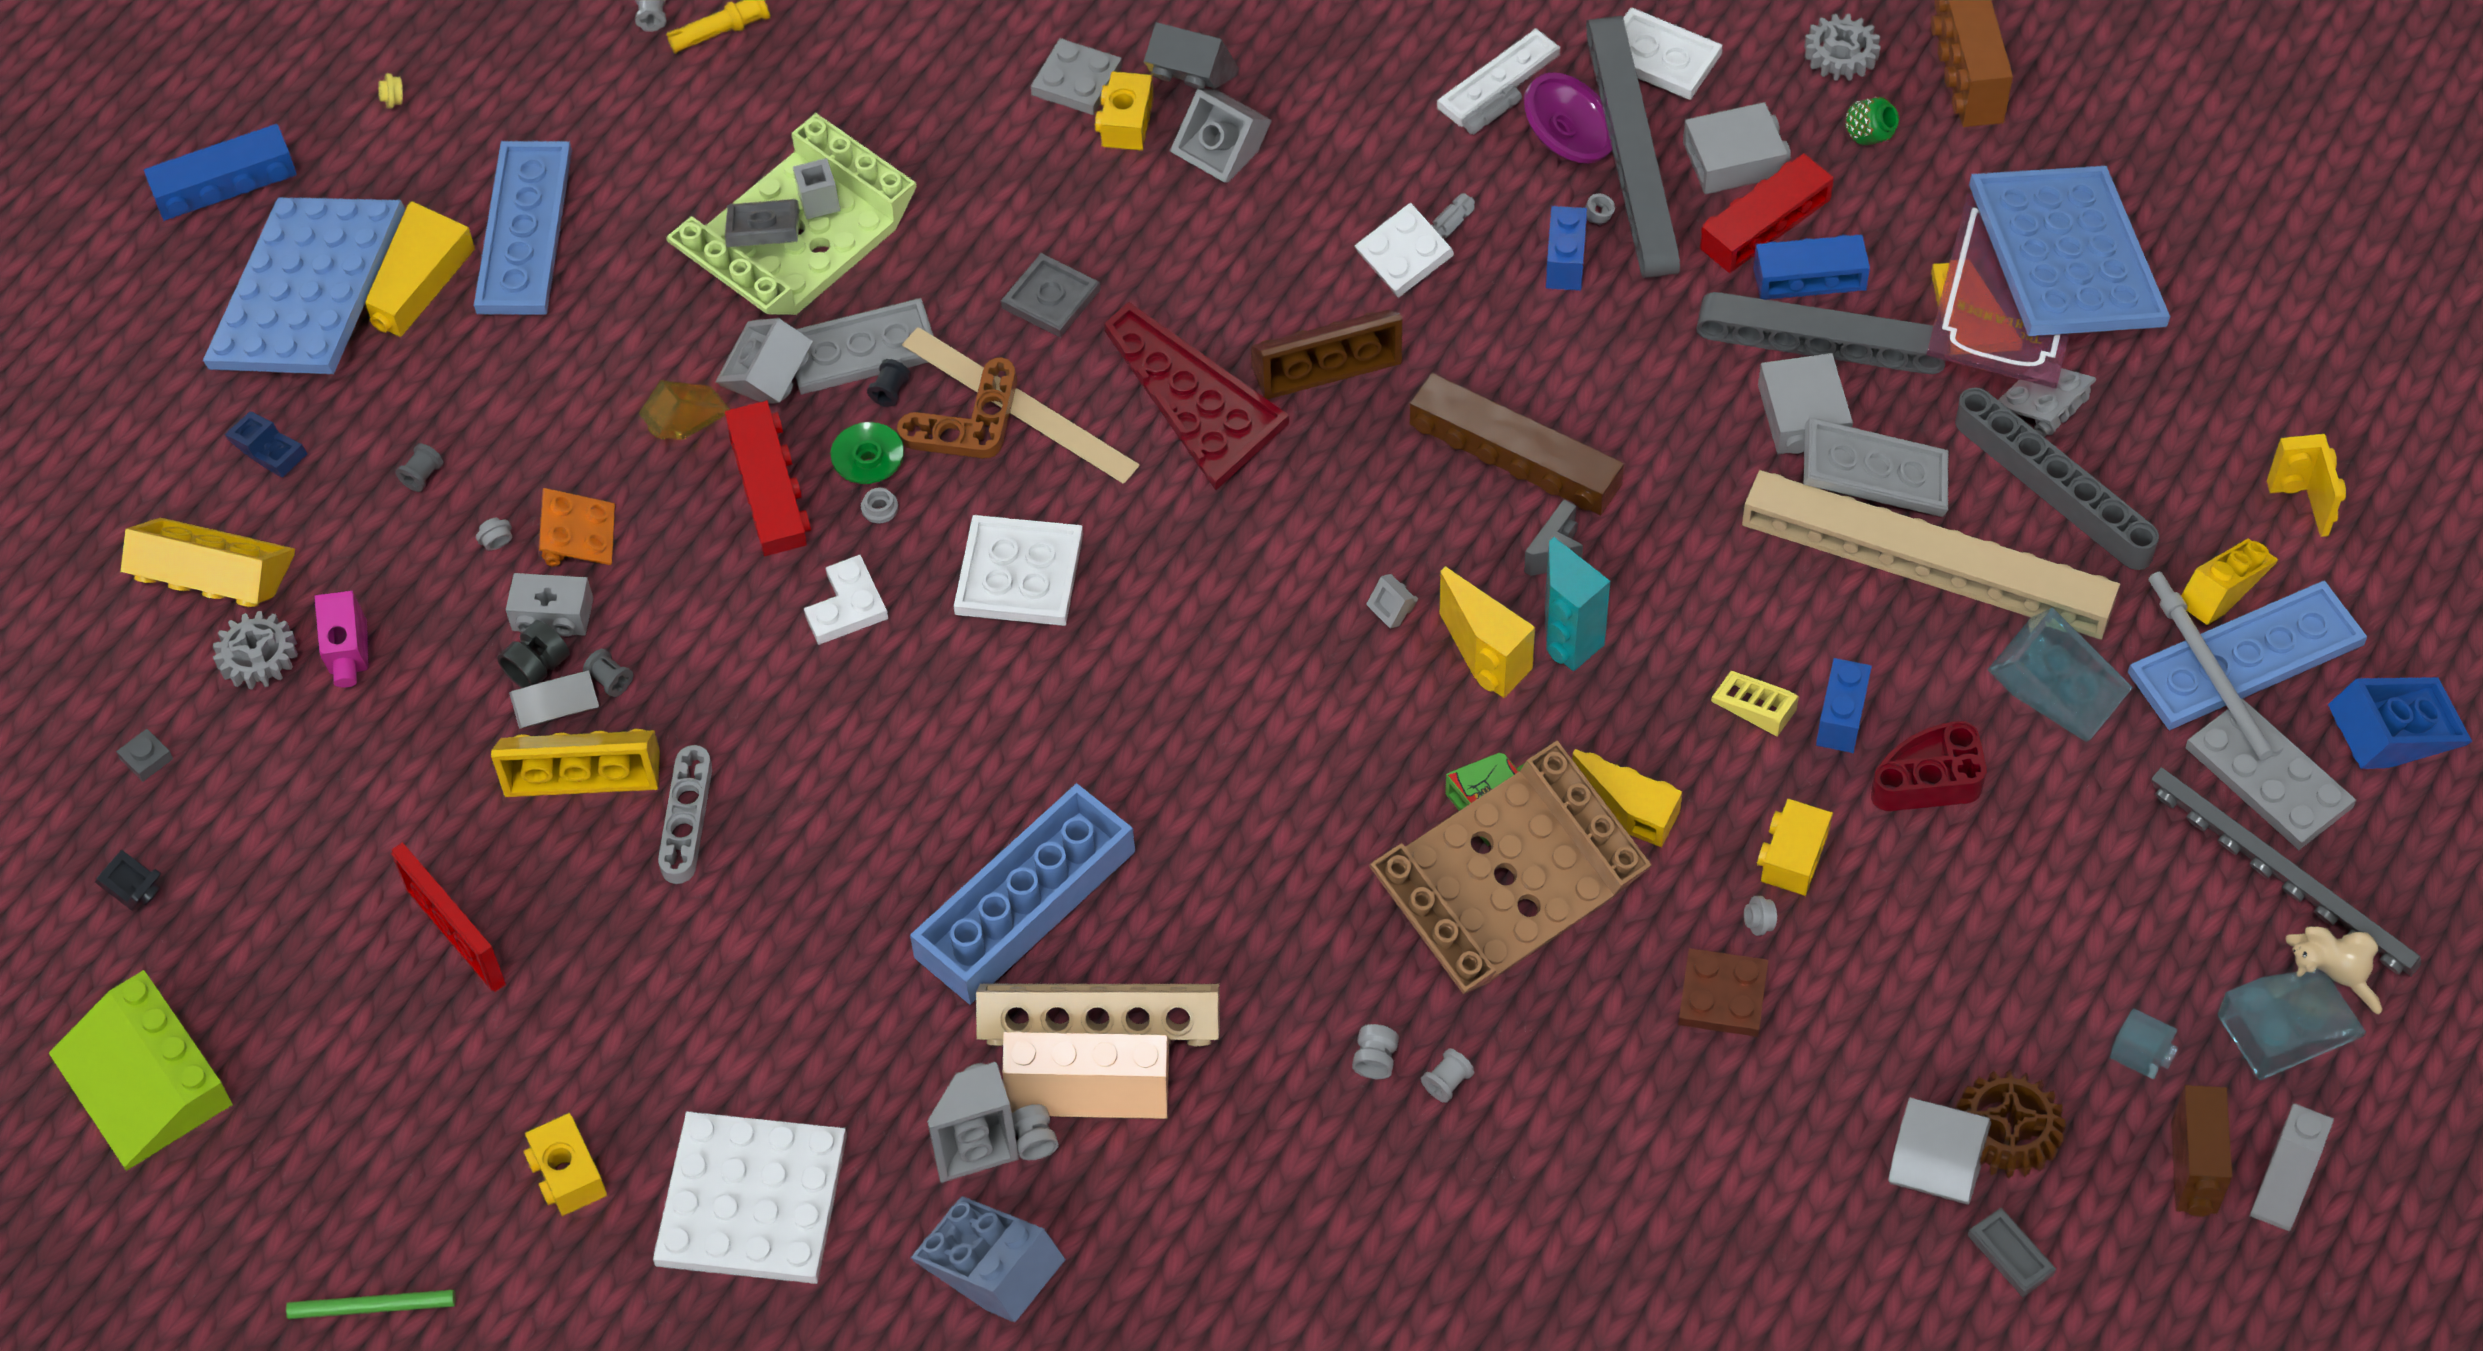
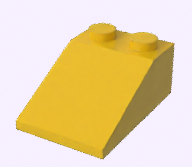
M1445 566L1440 573L1439 614L1474 678L1487 691H1494L1505 698L1533 669L1535 627Z

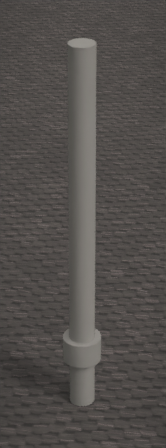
M2159 571L2152 574L2148 580L2161 599L2159 605L2167 618L2174 620L2259 759L2265 760L2269 758L2274 751L2186 612L2187 604L2180 593L2173 591L2162 572Z

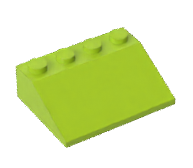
M145 970L108 991L49 1052V1055L126 1171L233 1105L221 1081Z

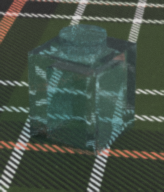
M2132 1008L2115 1039L2110 1058L2155 1079L2161 1066L2169 1069L2177 1054L2179 1047L2173 1045V1041L2178 1029Z

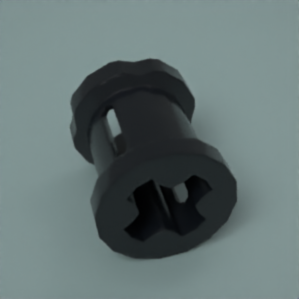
M885 359L879 366L880 374L876 382L869 385L867 395L880 406L890 407L896 405L899 399L897 393L902 384L908 382L911 373L903 363L893 359Z

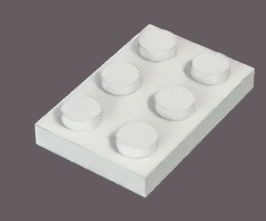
M1630 8L1623 19L1637 78L1691 100L1722 55L1723 45Z

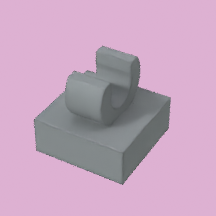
M1392 574L1380 577L1366 604L1389 628L1400 626L1406 614L1412 612L1418 601V598L1413 596L1405 588L1406 586L1400 583Z

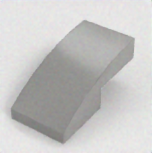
M589 670L509 692L519 729L554 721L561 717L599 707Z

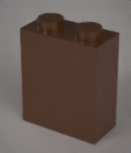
M2185 1085L2171 1121L2175 1209L2178 1212H2188L2192 1216L2203 1217L2210 1214H2218L2232 1179L2227 1087Z

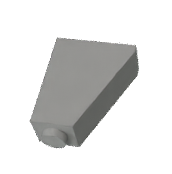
M2293 1103L2272 1153L2250 1214L2251 1217L2287 1231L2291 1230L2322 1154L2334 1118Z

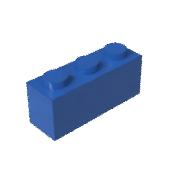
M1840 235L1830 238L1756 244L1753 268L1760 299L1767 300L1865 291L1867 289L1870 266L1862 235Z

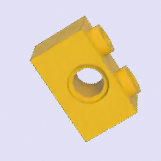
M1111 71L1109 85H1103L1101 92V105L1104 108L1103 111H1097L1095 120V131L1101 132L1102 147L1143 150L1154 100L1152 75Z
M570 1113L525 1133L530 1148L523 1152L533 1173L541 1170L545 1181L538 1183L548 1206L556 1203L561 1216L607 1196L601 1177ZM561 1163H570L565 1169L554 1170Z

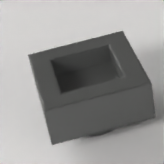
M145 729L116 751L120 760L142 782L173 760L170 751L148 729Z

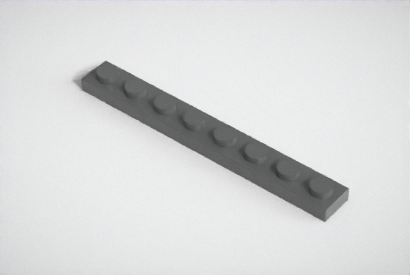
M2161 767L2152 777L2154 788L2157 790L2154 795L2161 802L2172 809L2176 805L2189 813L2186 819L2203 832L2207 828L2211 829L2220 836L2217 841L2225 849L2234 855H2237L2239 851L2252 860L2249 865L2268 879L2271 875L2275 876L2284 883L2281 888L2293 899L2301 902L2305 898L2317 907L2314 913L2327 924L2334 926L2337 922L2349 931L2348 934L2355 932L2370 934L2378 945V953L2382 955L2379 960L2388 969L2398 975L2403 970L2412 977L2421 966V956Z

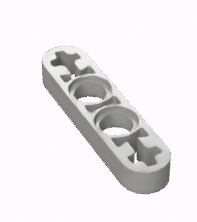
M697 745L683 748L675 759L658 857L662 876L665 880L674 884L688 881L695 873L712 775L710 755L706 749ZM693 760H699L700 763L695 766V779L690 778L688 766L692 765ZM686 791H695L699 794L698 799L691 804H682L678 801L679 796ZM680 824H689L693 827L692 832L686 837L680 838L672 834L674 828ZM676 849L681 850L683 863L679 864L678 869H672L671 865L675 864L677 858Z

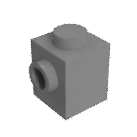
M827 158L793 166L797 190L806 220L841 211L836 185Z

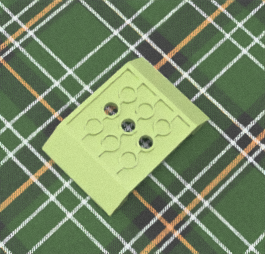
M817 113L791 133L795 152L732 203L798 200V229L804 230L802 234L798 235V242L726 247L727 208L706 226L691 216L666 237L668 243L766 314L797 315L896 230L916 189V182ZM827 158L836 185L841 211L806 220L797 190L793 166ZM819 246H825L829 248L828 251L824 253L812 252L813 249Z

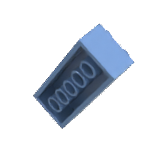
M1076 783L910 934L914 958L971 1005L976 1000V991L980 984H993L1135 852L1133 828Z

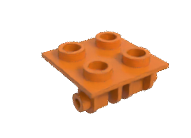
M543 488L539 551H542V558L545 560V563L549 566H557L565 556L611 565L615 503Z

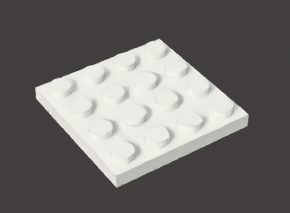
M686 1112L653 1257L655 1266L817 1284L847 1138L846 1129Z

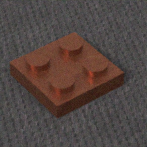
M1689 948L1678 1025L1758 1037L1768 960Z

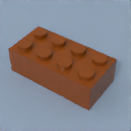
M1935 0L1936 15L1931 16V32L1933 36H1938V57L1940 62H1945L1946 65L1945 82L1947 88L1952 87L1953 90L1952 108L1954 114H1959L1962 127L2004 123L2013 75L1991 0Z

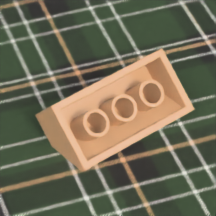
M1004 1032L1003 1084L1010 1103L1011 1114L1024 1106L1040 1104L1047 1108L1049 1116L1168 1119L1169 1037L1167 1035Z

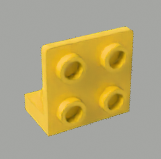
M2325 434L2280 438L2267 478L2269 492L2295 493L2300 490H2307L2320 537L2329 536L2333 522L2338 520L2340 503L2346 497L2344 480L2342 478L2338 479L2336 472L2337 458L2335 450L2329 448Z

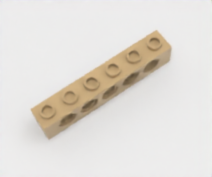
M980 984L976 991L977 1040H987L988 1045L1002 1046L1004 1032L1167 1035L1169 1037V1044H1171V1040H1187L1188 1045L1205 1046L1211 1044V1040H1218L1219 984ZM1020 1007L1028 1013L1029 1020L1023 1024L1014 1023L1009 1018L1008 1011L1011 1008ZM1054 1007L1063 1008L1068 1013L1069 1020L1063 1024L1054 1023L1050 1020L1048 1011ZM1095 1007L1103 1008L1109 1014V1020L1103 1024L1094 1023L1088 1017V1011ZM1135 1007L1143 1008L1148 1012L1150 1019L1143 1024H1136L1129 1019L1128 1011ZM1180 1007L1189 1013L1190 1019L1183 1024H1176L1169 1019L1168 1012L1173 1008Z

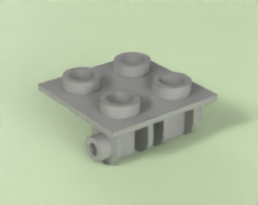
M2042 363L2033 366L1998 401L2013 413L2035 419L2036 425L2034 429L2043 437L2046 435L2050 436L2055 433L2061 422H2066L2069 416L2076 412V409L2089 400L2090 386L2096 381V377Z

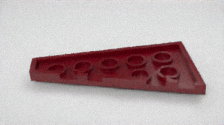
M1130 302L1104 323L1106 334L1215 490L1223 485L1289 424V415Z

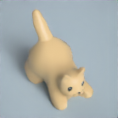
M2307 927L2305 934L2286 936L2287 944L2293 946L2292 950L2298 965L2297 977H2301L2307 971L2314 972L2317 968L2328 975L2333 981L2351 987L2374 1013L2380 1014L2382 1012L2378 996L2366 983L2373 970V958L2378 952V945L2370 934L2355 932L2344 935L2342 939H2337L2326 928Z

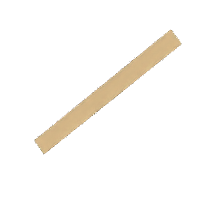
M917 327L903 342L902 346L978 393L984 367L920 327ZM994 376L996 390L1000 391L999 384L1001 378ZM1018 388L1015 389L1010 411L1012 415L1116 480L1125 483L1140 466L1132 459ZM992 401L993 403L1002 408V404L1000 402Z

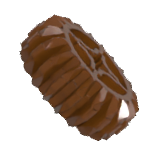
M2011 1069L2005 1073L2004 1078H2000L1994 1070L1989 1074L1987 1081L1979 1076L1974 1081L1973 1087L1967 1086L1963 1090V1099L1958 1100L1956 1103V1110L1990 1119L1991 1125L1979 1163L1981 1166L1985 1163L1989 1164L1991 1175L1995 1174L1998 1168L2005 1169L2008 1179L2013 1176L2015 1169H2018L2024 1177L2030 1174L2032 1167L2040 1172L2045 1167L2046 1160L2052 1162L2055 1159L2057 1149L2063 1144L2064 1136L2062 1133L2065 1131L2066 1122L2065 1119L2061 1118L2063 1114L2062 1104H2054L2056 1098L2054 1091L2042 1092L2044 1087L2042 1080L2035 1084L2029 1083L2027 1072L2020 1079L2014 1078ZM2002 1102V1105H2000L1999 1107L1988 1108L1987 1111H1980L1981 1109L1992 1103ZM2008 1122L2011 1124V1128L2013 1129L2012 1134L2010 1133V1125H2008ZM2032 1136L2038 1137L2029 1144L2016 1146L2017 1142L2021 1140H2031Z

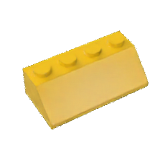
M160 517L125 529L120 572L134 575V579L139 582L154 583L158 580L168 583L170 589L188 591L192 588L202 591L204 597L222 599L226 596L235 598L236 603L239 605L256 607L259 606L260 602L275 596L295 555V548Z
M633 729L628 732L611 733L594 731L590 734L555 733L549 736L522 734L515 737L500 738L491 751V758L505 797L658 790L660 749L654 730Z

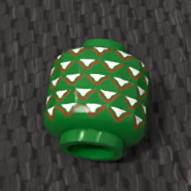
M1882 97L1855 102L1850 106L1846 115V129L1849 135L1857 144L1863 146L1890 140L1894 136L1899 124L1896 108L1887 99Z

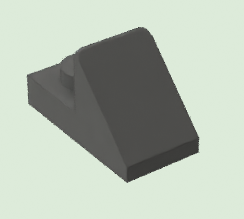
M1563 499L1525 551L1524 573L1530 576L1547 573L1549 540L1553 537L1557 538L1582 558L1583 545L1573 540L1578 529V523L1575 522L1576 505Z

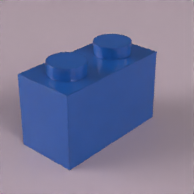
M1551 206L1546 288L1581 291L1587 208Z
M1837 658L1833 659L1816 746L1854 753L1872 665Z

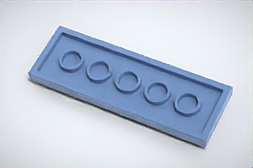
M501 141L474 307L476 314L547 315L572 154L570 142Z
M2325 580L2201 633L2204 641L2241 699L2363 646L2367 639L2366 634ZM2186 640L2134 662L2129 666L2128 674L2168 730H2172L2226 706Z

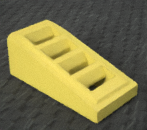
M1730 671L1712 696L1711 701L1778 737L1796 712L1799 696L1786 689ZM1734 685L1740 688L1734 697L1727 695ZM1747 692L1752 694L1748 702L1742 700ZM1759 699L1765 701L1761 707L1755 705ZM1772 705L1777 708L1775 712L1769 710Z

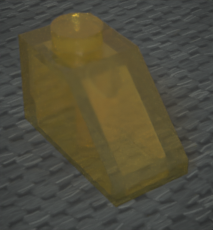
M660 380L639 412V415L648 425L650 433L655 437L684 440L725 416L724 411L730 410V408L711 386Z

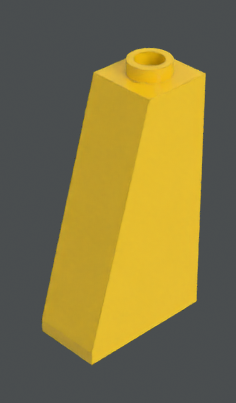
M411 201L365 301L370 322L376 329L381 332L388 331L399 337L403 336L475 250L469 227Z

